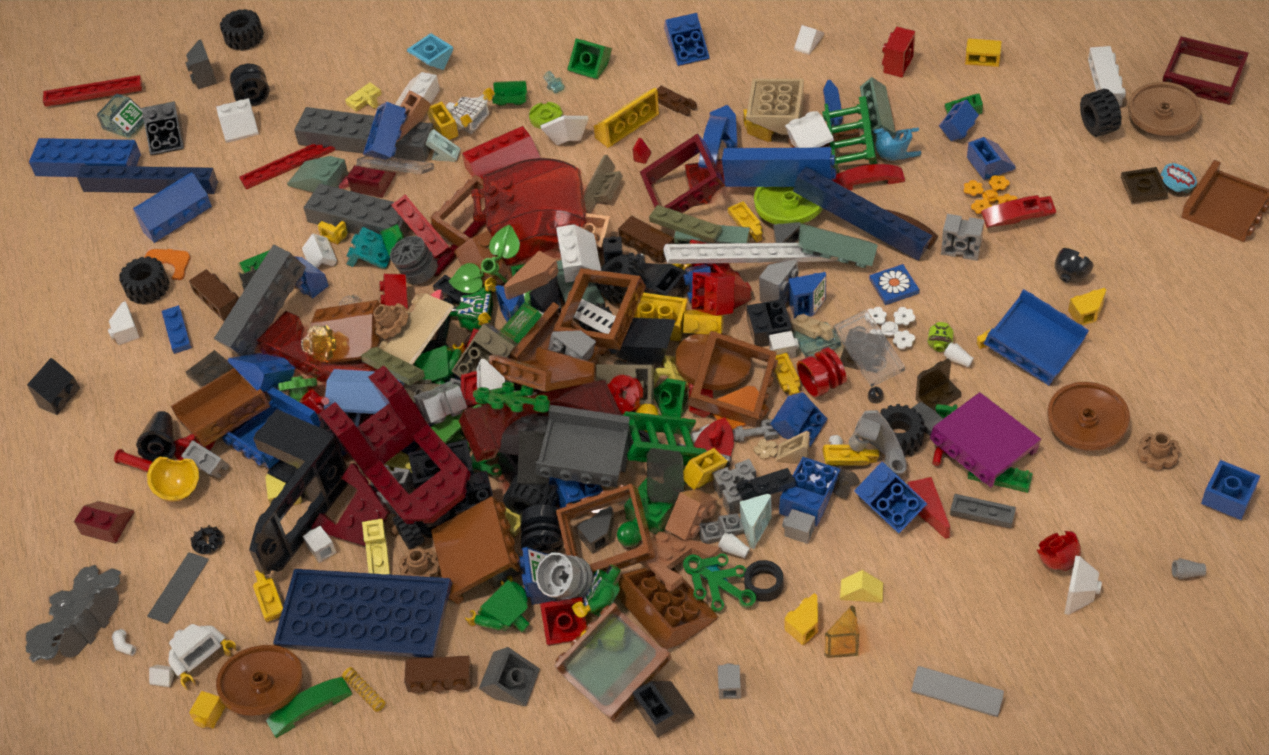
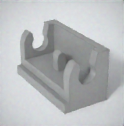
M195 441L190 443L181 456L184 459L194 460L198 468L217 478L221 477L218 473L220 468L227 470L230 466L222 458Z

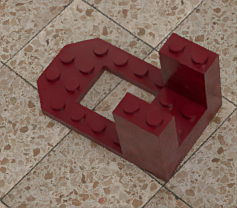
M383 365L368 378L385 402V407L358 427H356L336 402L319 413V415L332 433L336 435L337 440L347 454L406 524H414V521L433 523L465 498L467 491L465 487L471 473L427 424L403 385ZM413 441H416L441 471L411 494H408L383 464Z

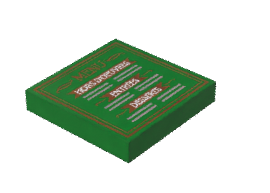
M524 302L500 331L518 344L541 318L542 314Z

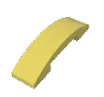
M383 519L362 522L368 572L390 574Z

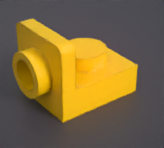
M323 221L317 225L320 236L327 237L330 242L336 245L348 234L346 224L343 221L336 227Z

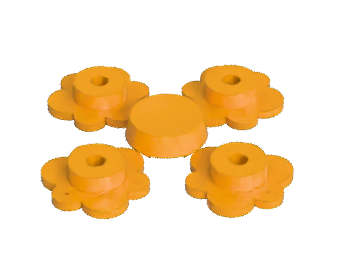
M994 175L991 177L989 185L992 186L993 190L984 191L982 188L983 184L978 183L976 180H970L969 183L964 184L963 191L965 194L972 196L982 194V200L977 199L971 204V209L976 214H982V210L992 207L991 204L996 201L999 202L998 204L1017 199L1016 196H1010V194L998 196L996 191L1005 190L1010 185V181L1005 179V176L999 177Z

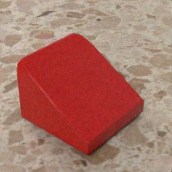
M639 138L632 149L634 162L646 164L651 155V150L643 139Z

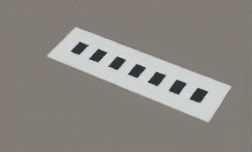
M581 299L574 318L602 333L609 334L616 316Z

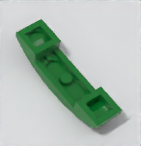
M342 677L330 679L296 695L287 705L274 711L266 719V722L275 738L295 728L293 723L330 702L335 705L353 694Z

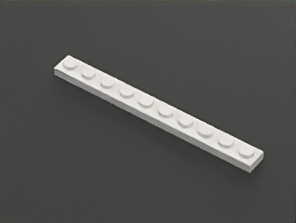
M798 243L665 244L664 246L667 264L760 263L797 260L798 262H828L838 260V257L831 256V259L821 257V253L815 251L813 254L802 252L803 248H800Z

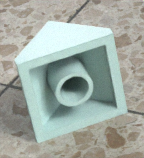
M769 494L740 502L741 523L744 527V534L748 544L752 549L756 547L772 519L771 495Z

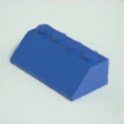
M191 172L137 205L133 210L143 233L155 243L203 213L212 205L207 193Z

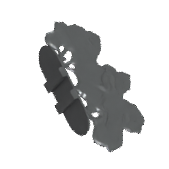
M96 565L84 567L74 578L72 590H61L50 596L49 603L52 606L49 608V615L53 616L52 621L39 624L26 633L27 644L25 647L26 652L31 654L29 659L33 663L39 659L49 660L57 655L58 650L66 658H72L77 656L87 644L91 645L96 639V633L101 627L105 628L109 624L108 619L117 609L119 595L113 588L120 583L119 575L121 571L111 568L98 575L99 570ZM63 634L60 640H53L55 636Z

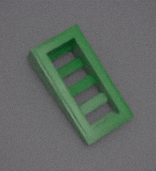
M980 93L954 100L944 105L947 114L955 104L967 100L978 114H982L983 110Z

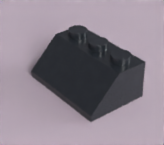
M467 440L446 444L468 468L470 473L474 474ZM423 450L408 453L416 490L441 470Z

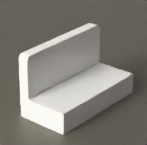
M313 233L302 247L306 260L316 268L321 263L334 266L337 262L327 237Z

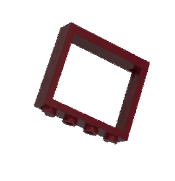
M1180 36L1162 82L1181 85L1192 91L1199 98L1230 105L1245 69L1249 52ZM1181 54L1238 67L1231 87L1173 72Z
M698 133L640 171L654 208L657 205L662 206L653 183L698 153H701L711 176L664 207L684 213L725 186L706 142Z

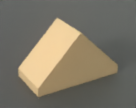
M805 431L780 443L776 460L782 463L799 464L802 457L808 458L810 432Z

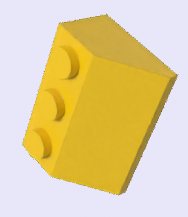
M643 293L634 317L676 320L670 340L681 341L684 313L687 310L688 299Z

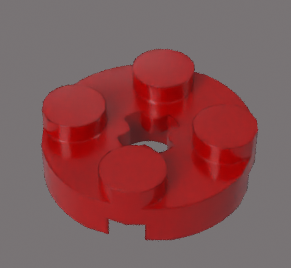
M618 375L605 387L608 403L615 413L634 412L639 408L640 398H643V389L638 379L630 375ZM623 391H627L626 399L622 396Z

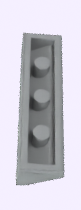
M921 666L917 667L911 689L913 693L998 717L1004 696L1003 690Z

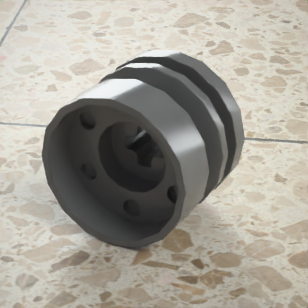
M418 236L403 238L395 244L390 253V259L395 267L399 270L400 274H406V282L412 285L426 282L434 275L438 267L436 258L423 239Z

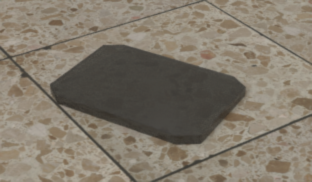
M651 448L647 453V496L652 502L675 504L680 492H684L683 457L679 451Z

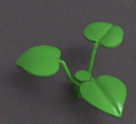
M511 225L503 227L491 239L489 245L490 252L493 255H498V257L484 259L481 263V271L473 263L462 265L449 280V283L455 289L468 294L478 292L482 288L483 281L481 278L484 277L485 273L491 276L496 275L503 282L507 283L508 280L498 272L499 264L496 261L500 260L502 256L509 259L518 253L520 242ZM531 291L524 293V300L526 304L531 306L529 295Z

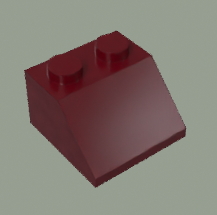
M354 165L347 176V180L352 192L383 198L396 172L365 165Z
M97 501L84 505L74 523L81 535L116 544L133 516L134 510Z

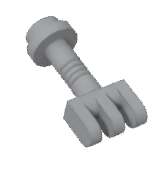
M773 419L761 420L760 427L743 429L742 426H737L736 429H733L734 440L739 442L744 441V437L763 435L764 439L773 440L777 439L779 435L770 425Z

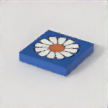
M904 264L869 275L870 282L885 305L919 294L920 289Z

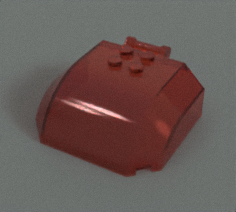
M534 158L519 161L483 175L484 188L471 191V197L474 200V221L481 222L486 220V226L492 238L500 229L507 225L513 227L519 238L520 249L518 253L509 259L502 256L507 266L533 257L538 251L544 253L559 247L556 227L568 225L584 227L587 223L581 170L565 161L551 158ZM482 198L485 199V210H484V211H481V199H482Z

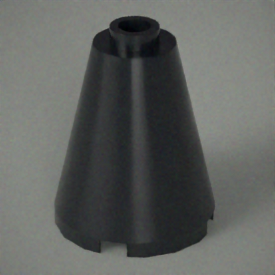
M165 411L156 412L138 437L136 447L138 454L142 458L154 462L158 457H168L171 459L175 454L176 443L173 420L169 413Z

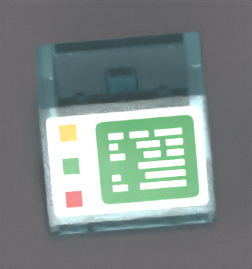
M117 93L97 113L102 129L128 138L144 122L142 108L131 98Z

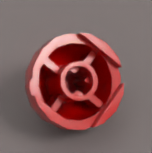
M1064 531L1066 535L1061 536L1058 533H1054L1039 543L1040 549H1037V553L1048 568L1067 571L1073 568L1075 557H1081L1080 541L1074 532Z

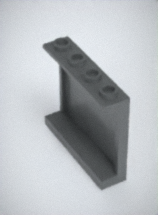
M550 405L549 420L539 461H536V475L545 478H558L564 481H578L584 484H598L604 487H617L629 432L630 417Z

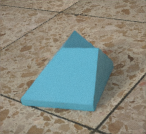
M430 33L409 47L407 52L429 66L444 70L453 51V46Z

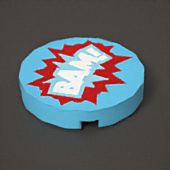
M1170 163L1165 165L1161 172V176L1164 177V183L1176 192L1186 191L1185 193L1193 191L1197 184L1195 175L1182 165Z

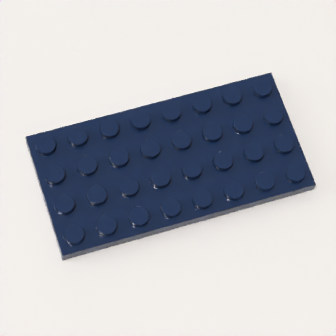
M294 569L273 644L284 648L433 658L436 655L452 581L450 578Z

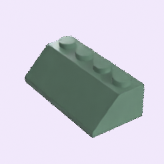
M805 224L800 225L798 246L803 248L802 252L813 254L814 251L819 252L821 257L831 259V256L838 257L837 261L847 264L850 260L856 262L855 266L866 268V265L872 266L878 247L877 244Z

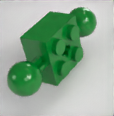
M673 464L664 470L663 484L646 477L638 487L648 529L653 534L665 530L679 496V493L673 490H679L687 484L681 475L685 469L681 465ZM629 498L624 505L625 517L629 521L619 526L617 539L624 547L632 548L637 546L642 538L632 498Z

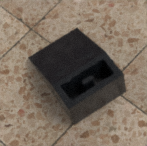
M175 101L143 107L142 113L150 155L184 149L180 111Z
M642 263L640 265L641 269L645 272L644 284L646 288L644 293L679 297L688 286L685 285L683 275L686 274L685 270L677 266L655 263Z

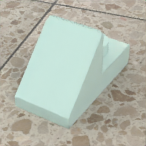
M434 129L429 133L426 145L434 150L432 160L449 162L457 160L461 148Z

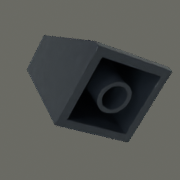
M633 317L620 350H617L615 357L639 365H654V370L660 368L676 320Z

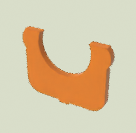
M151 249L146 253L144 258L150 256L151 259L157 258L162 264L166 263L174 266L175 272L171 277L172 280H182L185 277L184 272L190 260V255L187 251Z

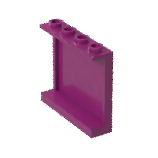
M981 392L933 426L930 440L936 446L944 450L951 458H954L990 488L993 487L995 479L1027 453L1030 455L1035 454L1041 442L1040 437Z

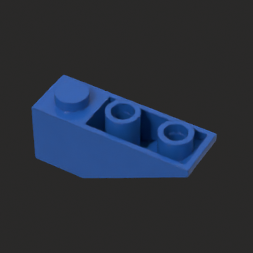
M728 105L711 111L710 116L728 117L722 140L727 148H737L736 114Z

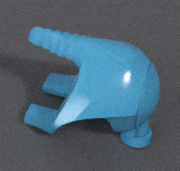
M919 127L898 130L893 138L887 131H884V128L875 129L874 133H876L877 138L875 146L879 156L888 161L920 156L921 151L906 152L912 139L911 132L919 131Z

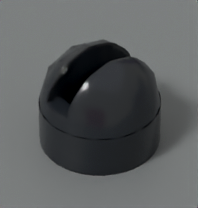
M877 386L870 388L868 400L874 404L882 402L883 390Z

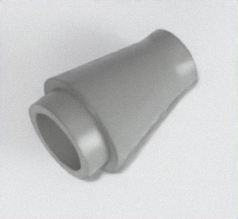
M1182 558L1174 560L1172 563V575L1178 579L1205 576L1206 565L1204 563H1197Z

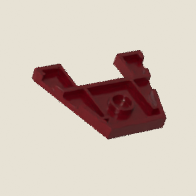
M351 463L342 479L357 489L356 494L338 523L334 522L324 513H320L311 529L321 526L327 535L366 546L362 522L383 519L384 523L391 512L379 495L370 487L369 481L358 470L359 467L355 463Z

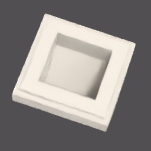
M154 665L149 668L150 685L171 686L175 676L172 667Z

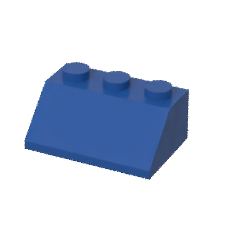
M385 102L377 107L363 152L364 156L387 160L395 155L397 149L395 143L396 140H399L402 132L400 127L406 120L405 108L390 102Z

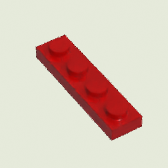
M406 194L391 205L413 233L423 239L436 259L450 249Z

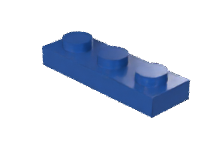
M180 306L162 310L173 353L176 354L191 349Z

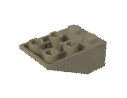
M489 323L483 324L452 369V372L461 378L463 374L477 371L481 359H485L489 363L490 355L510 358V353L518 344Z
M596 364V396L604 402L608 403L607 393L605 392L606 385L618 375H630L639 380L643 389V398H640L639 404L654 403V365ZM623 391V392H622V396H623L625 399H626L625 395L627 394V391Z

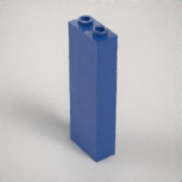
M831 147L724 148L722 165L725 187H794L797 176L805 167L832 181L836 179V168H833L835 166V155H832Z

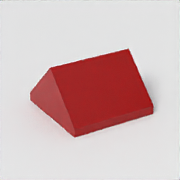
M582 597L540 603L547 645L573 641L585 631L587 627L586 617H578L572 609L574 604L578 602L583 603Z

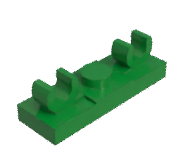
M1010 467L995 479L994 485L1028 493L1033 473L1029 470L1022 471L1018 470V468ZM969 471L967 479L982 482Z

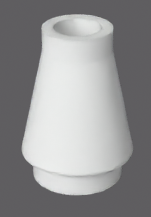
M951 342L944 352V356L952 362L964 365L967 368L974 359L957 343Z
M725 532L718 544V547L722 549L721 551L744 559L750 551V548L732 533L728 534Z

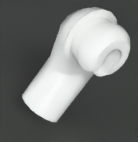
M123 629L114 631L112 641L115 649L131 656L134 655L136 646L126 643V631Z

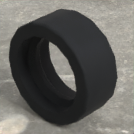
M758 560L751 563L744 573L745 589L754 592L756 600L760 602L776 599L784 587L783 572L780 566L768 560ZM759 573H768L776 578V584L768 589H760L755 587L751 580Z

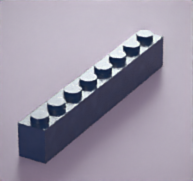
M82 165L77 176L83 192L158 193L191 172L207 194H215L218 185L214 169L208 167Z
M805 167L797 176L793 192L918 261L926 252L932 238L931 234L808 167Z

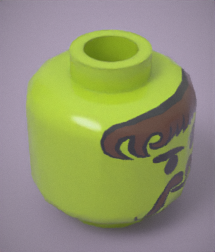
M935 323L929 329L928 345L937 352L945 351L949 344L953 343L954 331L947 323Z

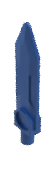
M827 80L823 89L825 104L828 103L830 112L841 110L838 88L831 80ZM843 116L832 118V125L838 126L842 124Z

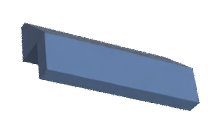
M334 369L326 384L325 397L329 399V403L324 405V410L334 402L344 412L375 414L385 407V402L368 378L374 371Z

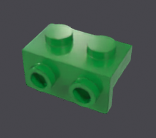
M525 80L493 83L495 93L492 96L493 104L504 106L507 103H514V105L526 103L528 93Z

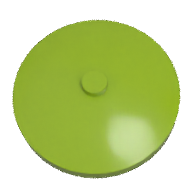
M757 187L754 194L756 212L761 218L772 224L805 223L818 216L824 208L793 192L794 187Z

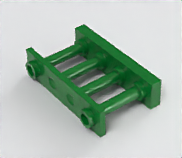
M866 96L859 97L860 104H857L855 107L831 112L828 103L824 104L825 111H822L823 119L825 122L827 121V127L833 139L834 133L859 128L861 130L864 129V134L861 137L830 142L832 155H835V166L833 167L836 168V173H839L838 164L865 159V161L869 160L870 164H877ZM856 113L862 116V119H859L858 122L832 127V118ZM862 143L866 145V150H863L864 152L840 157L836 155V149Z
M625 411L623 416L630 417L629 430L633 439V444L627 453L628 460L686 466L689 460L707 452L704 448L694 447L690 432L696 424L695 419ZM638 430L647 431L651 443L642 442ZM656 432L665 433L668 444H659ZM674 434L682 435L686 446H677Z

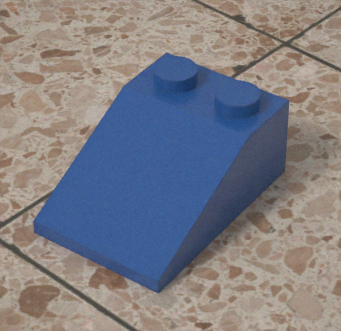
M262 353L228 358V362L256 390L261 389L263 392L270 390L272 387L279 389L278 383L291 381L296 369L285 358Z

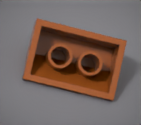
M489 231L472 237L454 251L461 266L466 263H473L481 271V263L484 259L498 257V255H493L490 252L489 245L492 237ZM503 258L496 261L499 264L498 272L509 281L512 275ZM485 273L484 277L481 278L483 281L482 288L489 277L497 281L496 286H504L506 284L496 275L491 276Z

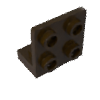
M949 358L936 363L935 366L920 372L917 376L915 400L918 403L922 402L935 412L936 404L948 405L960 398L962 394L949 380L951 360Z

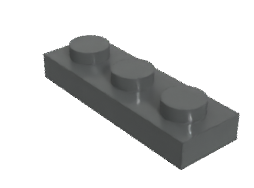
M954 494L950 515L1012 528L1016 507Z

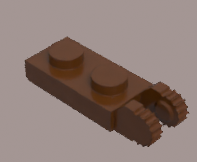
M662 85L657 88L659 104L686 116L690 114V108L692 110L697 108L694 100L687 99Z

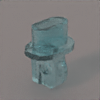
M551 71L546 72L543 76L548 83V90L558 93L565 88L562 78H555Z

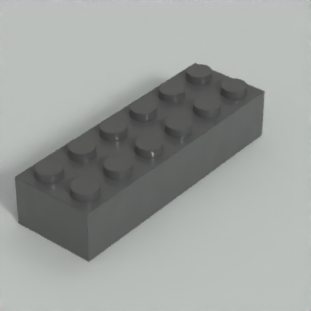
M324 184L317 186L303 207L309 223L318 225L323 221L336 227L343 221L346 224L347 232L357 235L362 227L381 235V231L398 224L405 238L411 230L391 206L394 203L393 201Z
M273 244L214 339L238 356L253 354L256 346L264 337L266 330L273 323L278 311L283 307L288 295L293 291L295 284L303 275L306 266L290 252Z

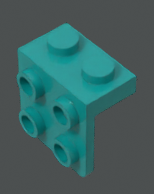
M362 227L358 235L354 234L351 240L353 246L349 248L346 257H348L346 265L353 267L358 258L385 269L390 256L386 250L382 235Z

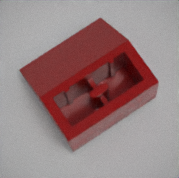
M693 272L692 309L715 316L732 314L734 308L735 276L724 273Z

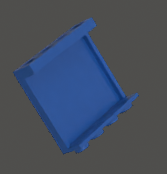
M1023 289L1019 298L996 327L990 330L983 344L1050 386L1084 341L1089 330L1070 319L1067 315L1059 312L1050 304L1037 298L1034 294Z
M274 387L267 391L271 398L269 408L247 420L231 433L224 434L222 437L228 446L232 445L237 452H243L248 459L252 458L259 466L264 465L268 469L280 461V459L258 450L253 437L276 409L317 427H320L321 422L314 410Z

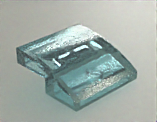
M833 328L834 338L830 340H825L821 337L813 339L798 331L792 333L793 338H797L799 349L801 348L805 358L813 356L816 352L826 347L834 349L841 346V341Z

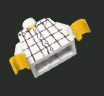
M490 87L485 89L483 95L479 98L461 97L456 104L452 102L447 104L446 108L456 121L457 130L463 129L472 134L489 115L487 102L491 101L492 96L495 95Z
M191 624L184 630L176 631L174 638L169 642L172 649L169 651L168 662L176 675L181 677L180 683L186 690H188L185 686L187 681L191 680L194 685H196V682L191 675L185 672H190L220 648V644L223 646L224 654L228 657L231 656L228 648L232 647L237 651L235 642L232 640L226 641V637L214 626L199 627Z

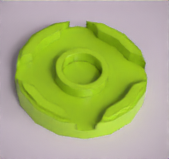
M547 102V104L538 103L529 112L531 124L541 129V125L563 116L561 107L553 102Z

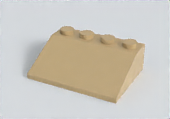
M753 79L746 120L781 135H788L785 125L794 119L802 117L804 79Z
M426 293L417 294L411 301L412 306L407 312L409 317L407 323L401 327V331L394 337L389 336L387 340L384 339L378 347L412 365L454 308L452 304Z

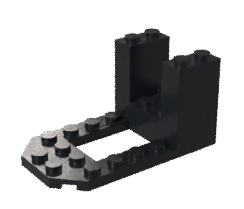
M278 409L268 417L266 423L253 437L258 450L280 459L269 469L267 474L286 483L279 495L271 501L267 510L259 516L249 547L258 572L264 575L270 574L273 570L279 572L284 569L304 543L303 536L312 530L311 527L319 514H326L349 484L342 479L347 467L336 435ZM301 496V498L312 502L304 515L297 520L293 529L285 535L280 521Z

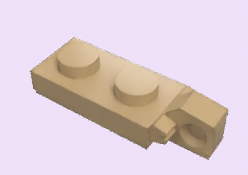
M805 314L798 315L790 321L793 330L813 339L817 337L825 340L834 338L831 326Z

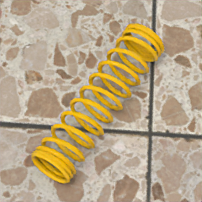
M349 667L343 672L342 678L353 687L360 697H363V700H366V703L375 712H379L384 708L385 700L379 697L376 691H372V687L369 688L370 685L366 684L363 678H360V675L357 674L353 667ZM352 670V672L347 677H345L346 674ZM356 676H359L356 681L352 682ZM362 679V681L355 686L356 682ZM363 682H365L364 686H362L360 689H358V687H359ZM368 685V688L365 691L361 692L362 689ZM369 689H371V691H370L367 695L364 696V694H365ZM372 692H374L373 696L370 697L369 699H367L368 696H369ZM378 695L377 698L371 702L372 698Z

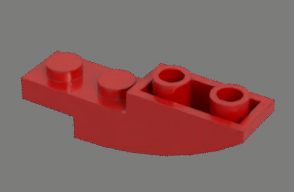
M1038 195L1011 200L981 211L987 228L1016 224L1021 220L1051 216L1057 212L1051 196L1039 197Z

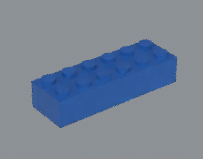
M39 138L29 164L35 176L77 177L82 165L137 166L141 153L135 140Z

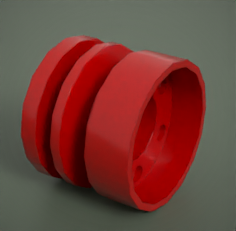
M829 347L816 352L814 357L808 356L797 363L800 381L806 391L814 398L827 393L829 388L835 389L838 385L845 384L847 380L846 371L840 358Z

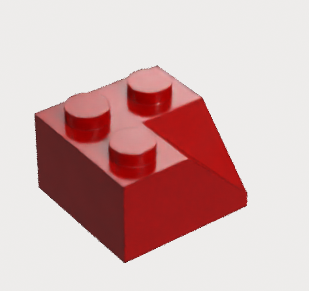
M896 26L894 31L889 34L888 42L884 43L882 53H884L882 59L883 73L903 78L914 57L916 31Z

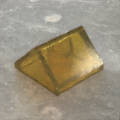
M853 605L825 633L824 656L827 658L858 656L859 629L856 609Z

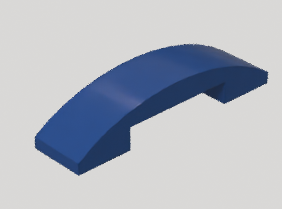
M710 116L703 136V140L706 142L716 166L728 117ZM700 153L698 167L707 168Z

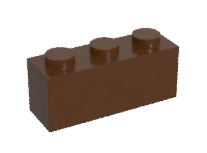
M630 216L618 228L623 244L629 245L636 251L660 263L666 260L664 253L665 244H675L673 237L634 216Z
M207 269L189 280L193 293L223 321L226 320L239 299L238 295L235 292L231 293L229 287L225 283H221L215 273L211 274Z
M470 656L406 659L404 683L407 691L418 694L423 691L442 692L444 690L463 691L465 689H472L473 666Z

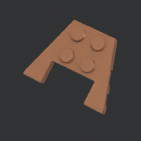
M660 531L651 537L656 558L641 562V564L647 570H652L656 574L655 578L659 582L663 581L666 584L665 588L671 592L682 584L683 576L671 570L673 567L691 554L698 555L702 559L716 557L720 554L721 548L691 539L684 540L676 535Z

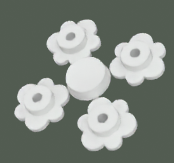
M881 307L868 309L865 320L870 322L871 325L883 324L881 331L871 330L868 334L882 337L894 336L893 343L897 344L899 349L912 346L915 336L909 334L907 330L903 332L898 331V325L903 324L907 326L909 322L915 321L912 309L900 307L898 312H894L895 323L891 321L885 322L887 314Z

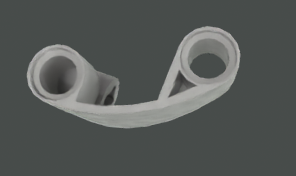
M878 410L865 411L856 424L855 432L849 439L850 447L859 452L864 450L868 443L874 445L886 456L884 463L900 477L906 470L907 464L895 433Z

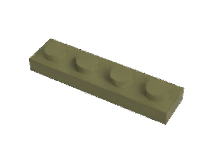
M657 205L649 216V222L713 244L722 233V226Z
M377 347L370 348L367 352L361 354L363 362L376 369L385 365L396 379L408 385H412L425 377L424 370Z

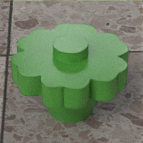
M302 376L292 377L291 381L278 383L279 391L289 390L290 397L298 402L308 392V387L318 385L317 378L303 379Z

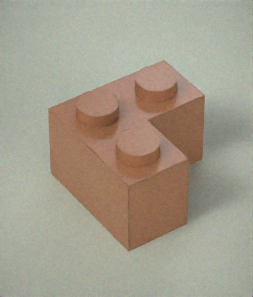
M699 489L680 492L665 529L684 540L696 537L700 531L699 525L701 520L711 518L715 514L718 500Z

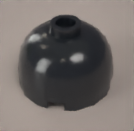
M1062 248L1056 257L1054 268L1060 276V280L1065 283H1076L1085 280L1094 267L1093 262L1086 256L1084 259L1078 256L1080 252L1076 250Z

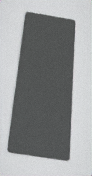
M189 552L147 617L168 624L209 559Z

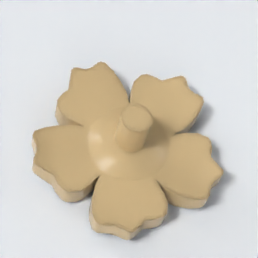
M760 439L758 446H754V452L756 455H760V459L763 460L775 457L777 455V444L775 441H768L767 443L766 439Z

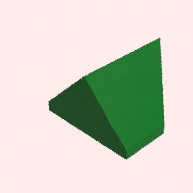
M398 224L380 232L390 256L395 244L405 237L402 231H400Z
M667 378L654 389V399L662 416L682 417L688 400L687 381Z

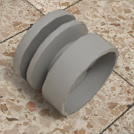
M551 553L545 556L539 563L536 571V582L541 592L549 597L571 599L584 597L592 584L593 574L586 560L563 553Z

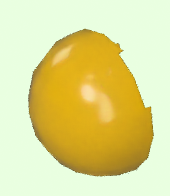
M158 457L150 465L147 473V484L152 493L168 502H177L189 497L195 491L199 480L198 467L192 459L174 461L168 457Z

